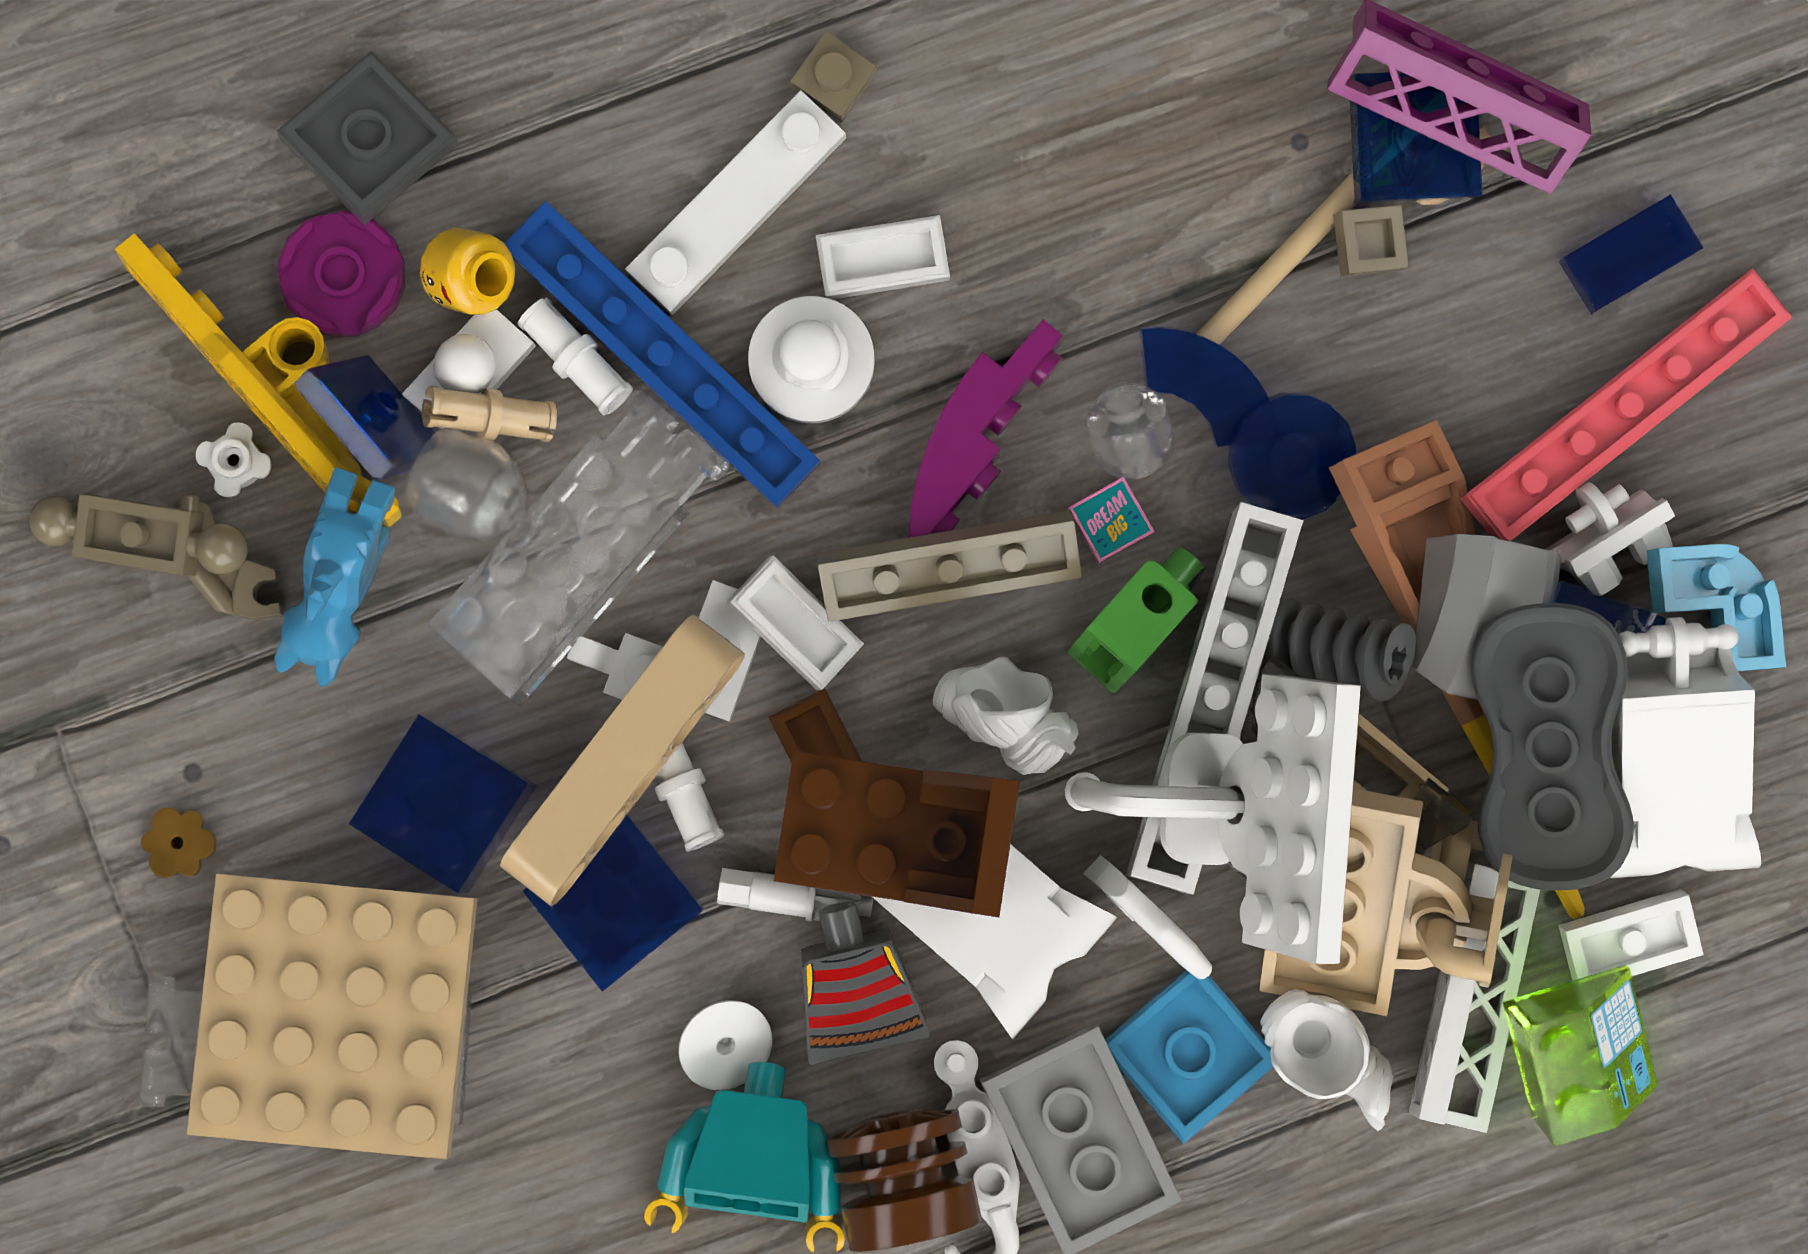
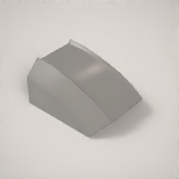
M1452 534L1427 538L1416 632V652L1413 662L1415 670L1448 694L1478 699L1471 675L1472 654L1478 637L1483 628L1495 616L1507 610L1524 605L1554 603L1562 559L1558 551L1495 538V536Z

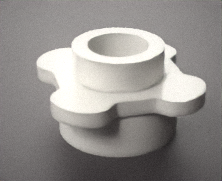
M237 422L229 425L224 436L214 442H202L196 450L197 463L208 468L215 479V491L226 498L237 496L241 488L251 485L257 479L267 477L272 468L270 457L261 453L258 446L252 441L253 431L244 423ZM233 454L238 455L239 463L235 466H230L228 458Z

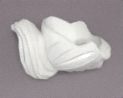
M998 657L979 666L951 670L938 682L933 695V706L943 714V718L954 726H958L972 741L999 747L1006 765L1023 775L1045 773L1060 761L1065 752L1071 755L1076 749L1074 742L1079 734L1076 722L1069 718L1067 712H1055L1054 709H1049L1053 699L1051 682L1047 677L1039 673L1024 672L1007 657Z
M1300 989L1290 990L1273 1001L1263 1014L1260 1024L1262 1025L1261 1032L1265 1035L1264 1043L1271 1048L1270 1058L1275 1071L1287 1084L1307 1096L1316 1099H1330L1346 1094L1354 1098L1370 1125L1377 1131L1381 1130L1385 1125L1384 1118L1389 1112L1393 1071L1389 1061L1380 1054L1379 1049L1370 1045L1366 1030L1355 1013L1340 1001L1325 995H1311L1305 990Z

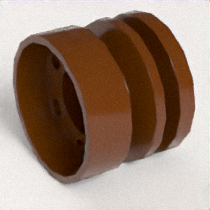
M913 1108L891 1112L859 1121L857 1125L845 1132L827 1138L830 1157L859 1154L861 1160L834 1171L835 1182L845 1184L866 1183L868 1192L841 1206L850 1251L863 1252L905 1246L954 1234L983 1222L973 1177L943 1176L941 1166L968 1154L965 1141L936 1144L935 1137L962 1128L958 1109L937 1111Z

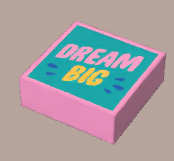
M1124 477L1067 509L1071 510L1074 523L1098 565L1155 532Z

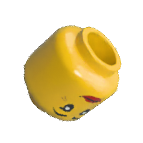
M451 228L437 234L428 243L421 258L420 277L423 289L435 303L446 309L468 315H485L497 310L508 299L514 286L516 269L511 252L501 240L491 234L475 230Z

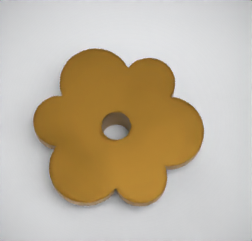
M171 807L161 808L153 815L151 822L153 830L147 831L141 838L142 848L146 852L151 853L149 858L151 871L156 876L162 878L172 877L178 872L186 877L195 876L201 869L200 860L212 856L217 847L214 834L210 830L202 828L204 819L199 812L190 810L181 814L180 811ZM178 837L183 839V846L180 849L175 845Z

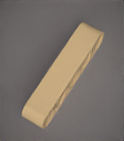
M696 615L689 616L672 634L503 856L500 867L550 906L555 905L573 886L741 665L745 653Z

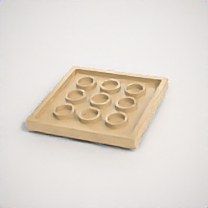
M216 874L187 1135L445 1160L450 1158L478 898Z

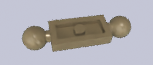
M79 494L78 508L73 502L64 497L49 496L38 501L32 508L29 516L30 530L41 543L49 546H62L74 539L72 557L180 576H196L198 561L209 572L223 575L239 569L245 562L248 554L247 540L243 533L235 526L217 523L202 531L204 512L99 495Z

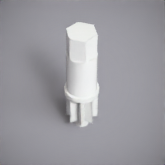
M722 868L717 904L806 917L805 921L812 922V920L820 921L818 914L820 909L832 904L852 901L856 902L859 916L871 917L873 898L861 897L859 894L774 882V874Z

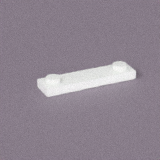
M800 90L625 268L626 272L672 316L846 139V133Z

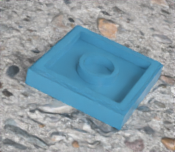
M1186 969L1105 1038L1119 1069L1183 1144L1273 1068L1270 1058L1271 1048L1264 1043L1265 1040L1210 976L1205 979H1197Z

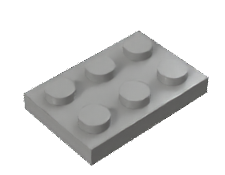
M1096 1023L980 1079L1063 1254H1075L1182 1201Z

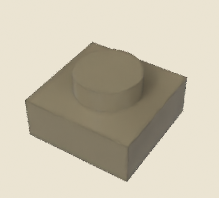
M826 31L790 80V85L797 92L801 90L818 107L842 123L878 73L877 65Z
M1402 205L1343 210L1333 214L1341 277L1398 272L1409 268Z

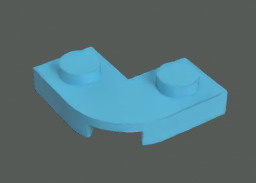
M1710 544L1647 550L1653 614L1710 610L1712 628L1727 624L1735 627L1738 631V642L1731 648L1737 671L1786 667L1781 607L1777 587L1774 580H1764L1757 567L1738 552L1739 547L1727 544Z

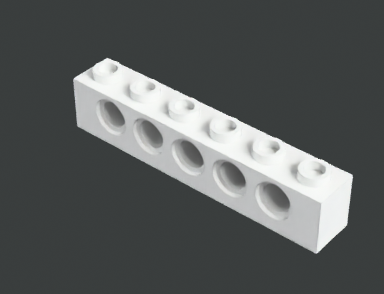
M1240 502L1233 510L1152 785L1164 786L1167 753L1172 744L1181 736L1192 732L1230 734L1240 738L1303 520ZM1142 817L1125 876L1193 895L1202 865L1186 864L1172 859L1164 850L1161 842V817Z

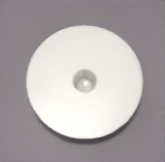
M725 1000L710 1004L690 1019L681 1034L678 1049L681 1066L686 1075L701 1087L710 1090H729L745 1084L747 1068L750 1063L767 1062L772 1048V1032L765 1016L757 1008L746 1002Z

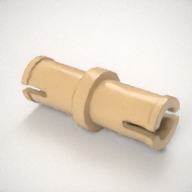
M428 386L425 395L427 398H432V401L423 399L422 422L425 427L432 428L435 426L477 432V436L480 439L495 440L498 435H506L550 442L554 434L552 431L546 430V427L555 429L557 423V409L554 402L503 397L502 392L497 389L486 388L481 394Z

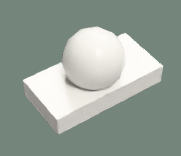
M498 310L485 315H474L455 336L450 337L440 345L435 358L402 395L422 412L423 399L432 401V398H427L425 395L428 386L481 394L486 388L498 389L536 345ZM439 427L451 439L459 432L458 429Z

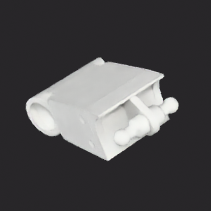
M1682 617L1667 618L1665 625L1651 626L1646 633L1621 632L1619 636L1626 651L1628 676L1626 688L1614 720L1611 743L1614 767L1630 803L1634 833L1628 856L1621 868L1610 878L1651 876L1682 866L1699 868L1705 871L1760 868L1761 855L1759 845L1749 817L1752 813L1755 690L1741 677L1733 661L1731 648L1738 642V631L1735 627L1727 624L1720 625L1717 628L1705 629L1700 623H1686Z
M1011 844L999 918L873 897L976 987L1012 1040L1046 1002L1048 985L1054 969L1069 960L1085 956L1118 918L1060 888Z

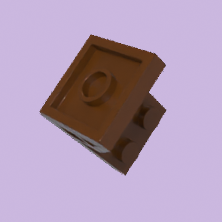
M794 751L773 881L999 918L1020 781L927 769L922 771Z

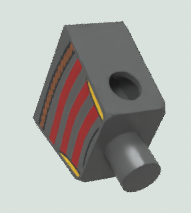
M841 902L820 909L818 914L825 942L801 949L809 1064L814 1065L929 1038L930 1033L925 1011L890 930L878 929L863 933L856 902Z

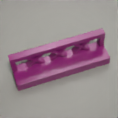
M1364 0L1354 16L1352 41L1327 82V90L1549 194H1552L1592 136L1588 103L1371 0ZM1364 54L1388 65L1392 81L1368 87L1349 77ZM1400 72L1405 73L1409 76L1402 78ZM1432 86L1445 92L1449 107L1424 113L1411 107L1407 92ZM1397 95L1399 101L1392 98L1391 96ZM1456 98L1464 101L1465 103L1458 104ZM1487 112L1501 119L1505 131L1503 134L1479 139L1467 133L1463 119ZM1454 121L1455 127L1447 123ZM1513 125H1515V126H1517V127H1519V128H1521V129H1518V130H1515V131H1514ZM1545 139L1561 147V149L1545 170L1524 160L1519 145ZM1510 148L1511 153L1503 149Z

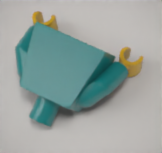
M768 1062L750 1063L747 1068L744 1093L726 1090L716 1091L711 1106L696 1108L667 1142L657 1181V1187L662 1192L653 1198L645 1210L644 1219L649 1226L652 1225L656 1218L657 1206L666 1205L674 1211L676 1216L675 1223L672 1226V1233H675L688 1216V1207L805 1222L806 1243L811 1252H814L813 1235L820 1228H831L836 1232V1252L841 1250L844 1246L845 1237L842 1222L834 1215L841 1209V1183H836L834 1178V1171L840 1170L841 1164L837 1157H830L827 1145L828 1136L823 1126L814 1120L807 1119V1103L800 1100L782 1098L786 1075L785 1068ZM810 1211L814 1215L810 1217V1219L808 1220V1214Z

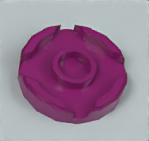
M336 211L337 213H328L324 216L317 215L304 221L287 238L278 260L280 288L287 307L297 317L309 320L318 327L321 333L330 337H357L378 328L397 309L405 289V261L395 239L376 220L372 219L364 226L351 211Z

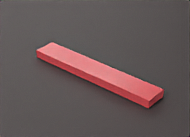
M1752 268L1461 497V501L1489 536H1495V538L1506 541L1513 540L1792 318L1791 314Z

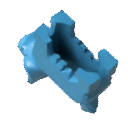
M334 468L306 546L303 561L304 600L298 605L288 607V610L284 612L281 642L274 657L276 670L279 673L287 671L298 662L315 667L317 681L321 687L327 686L336 679L343 660L359 640L361 631L354 625L352 615L367 595L380 559L389 543L390 528L382 524L386 513L390 511L394 502L395 493L394 487L372 480L358 512L355 514L350 513L348 505L357 482V474L339 468Z

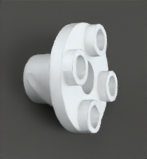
M804 296L781 303L767 313L760 321L749 345L748 367L757 393L767 406L789 421L821 423L844 415L855 407L870 388L874 372L873 343L864 323L851 309L829 298Z

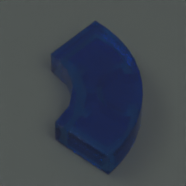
M1160 326L1139 327L1147 392L1174 394L1193 404L1208 421L1214 444L1217 447L1280 440L1278 422L1268 395L1256 376L1239 358L1218 343L1187 330Z

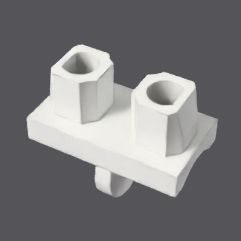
M1587 482L1576 489L1577 500L1581 508L1565 518L1572 533L1549 546L1546 550L1558 551L1562 557L1560 568L1571 573L1586 592L1599 597L1618 586L1623 579L1611 556L1628 546L1635 561L1646 565L1648 564L1647 550L1673 547L1665 522L1675 517L1666 499L1661 498L1656 501L1642 489L1628 496L1622 485L1618 484L1603 494L1594 484Z

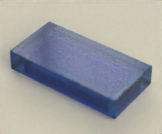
M1670 194L1566 255L1559 263L1592 315L1698 253L1704 247Z

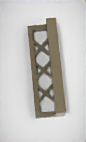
M1071 510L816 554L828 622L1082 578L1075 523Z

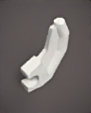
M1100 855L1083 873L1117 908L1141 926L1176 962L1194 977L1205 979L1210 975L1212 965L1198 946L1109 861Z

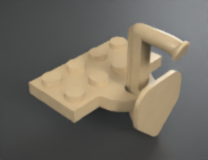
M1353 788L1339 964H1315L1265 949L1259 991L1283 995L1290 990L1300 989L1305 990L1311 995H1325L1333 998L1352 1010L1387 1016L1395 969L1422 970L1435 966L1446 974L1479 981V986L1489 988L1513 855L1502 854L1494 899L1470 895L1464 885L1470 850L1483 851L1479 840L1478 821L1455 818L1440 823L1436 829L1431 858L1415 853L1423 801ZM1467 937L1486 941L1484 951L1463 947L1467 942Z

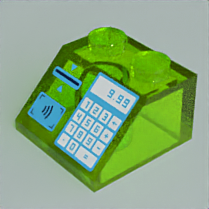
M1627 965L1503 1002L1532 1118L1554 1147L1617 1128L1658 1086L1630 968Z

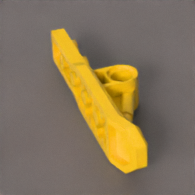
M134 233L117 246L115 251L125 269L201 352L231 389L325 494L334 468L357 474V482L348 505L349 511L357 513L371 485V481L363 477L361 468L354 460L344 431L346 424L330 380L329 352L318 327L309 320L299 317L286 318L275 324L241 352L217 326L224 317L211 300L200 289L190 296L175 279L182 273V270L159 243L148 249ZM306 342L315 347L313 356L303 364L291 365L282 360L284 351L293 343ZM395 497L391 509L386 513L382 524L388 528L402 517L399 501Z

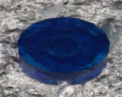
M1278 393L1258 401L1239 419L1229 440L1228 468L1236 489L1251 505L1304 520L1326 511L1338 500L1336 497L1341 492L1329 467L1355 455L1356 444L1348 422L1330 404L1306 393Z

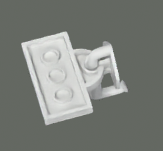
M1262 674L1261 693L1257 698L1255 706V717L1258 724L1257 742L1243 744L1238 737L1223 733L1192 732L1185 734L1172 744L1167 753L1164 786L1112 784L1102 782L1094 774L1088 772L1077 773L1068 780L1064 790L1065 798L1068 804L1075 810H1096L1117 816L1161 817V842L1164 850L1172 859L1186 864L1223 865L1230 861L1234 868L1247 875L1246 894L1240 907V921L1243 927L1242 943L1315 964H1339L1361 686L1285 675Z

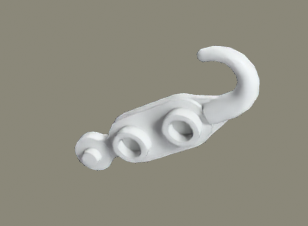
M949 1040L936 1051L934 1069L938 1077L948 1084L952 1090L951 1100L947 1103L945 1110L958 1109L962 1128L947 1133L949 1142L965 1141L968 1154L955 1160L959 1176L973 1177L981 1216L989 1224L994 1235L996 1245L993 1254H1017L1020 1247L1019 1229L1016 1222L1020 1180L1012 1148L986 1092L980 1091L975 1085L974 1078L978 1069V1056L974 1048L961 1040ZM949 1244L945 1247V1254H960L955 1245Z

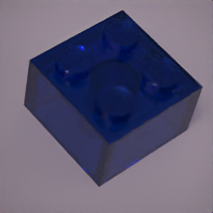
M418 714L352 817L349 825L458 894L469 893L537 785L434 719Z

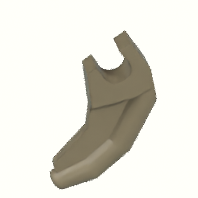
M187 494L180 496L177 508L204 512L202 531L213 524H217L210 506L200 502L197 495ZM245 560L243 565L236 571L221 575L209 572L198 561L196 576H187L215 611L256 621L284 617V604L277 602L262 605L258 599V591L263 584L281 581L280 572L275 569Z

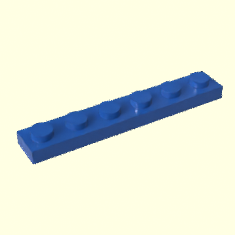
M547 201L504 243L511 252L513 259L776 509L821 464L820 460Z

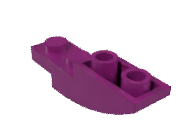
M1044 319L1003 367L999 366L982 351L960 380L932 432L917 474L911 503L908 538L953 530L960 519L952 512L968 494L978 500L1000 474L1001 470L993 465L999 458L1000 448L984 435L990 429L999 436L1022 408L1015 401V398L1030 381L1039 388L1063 359L1055 352L1060 346L1063 335Z

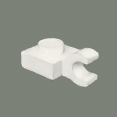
M625 633L618 651L585 637L575 635L567 659L608 674L609 677L603 693L623 700L663 647Z

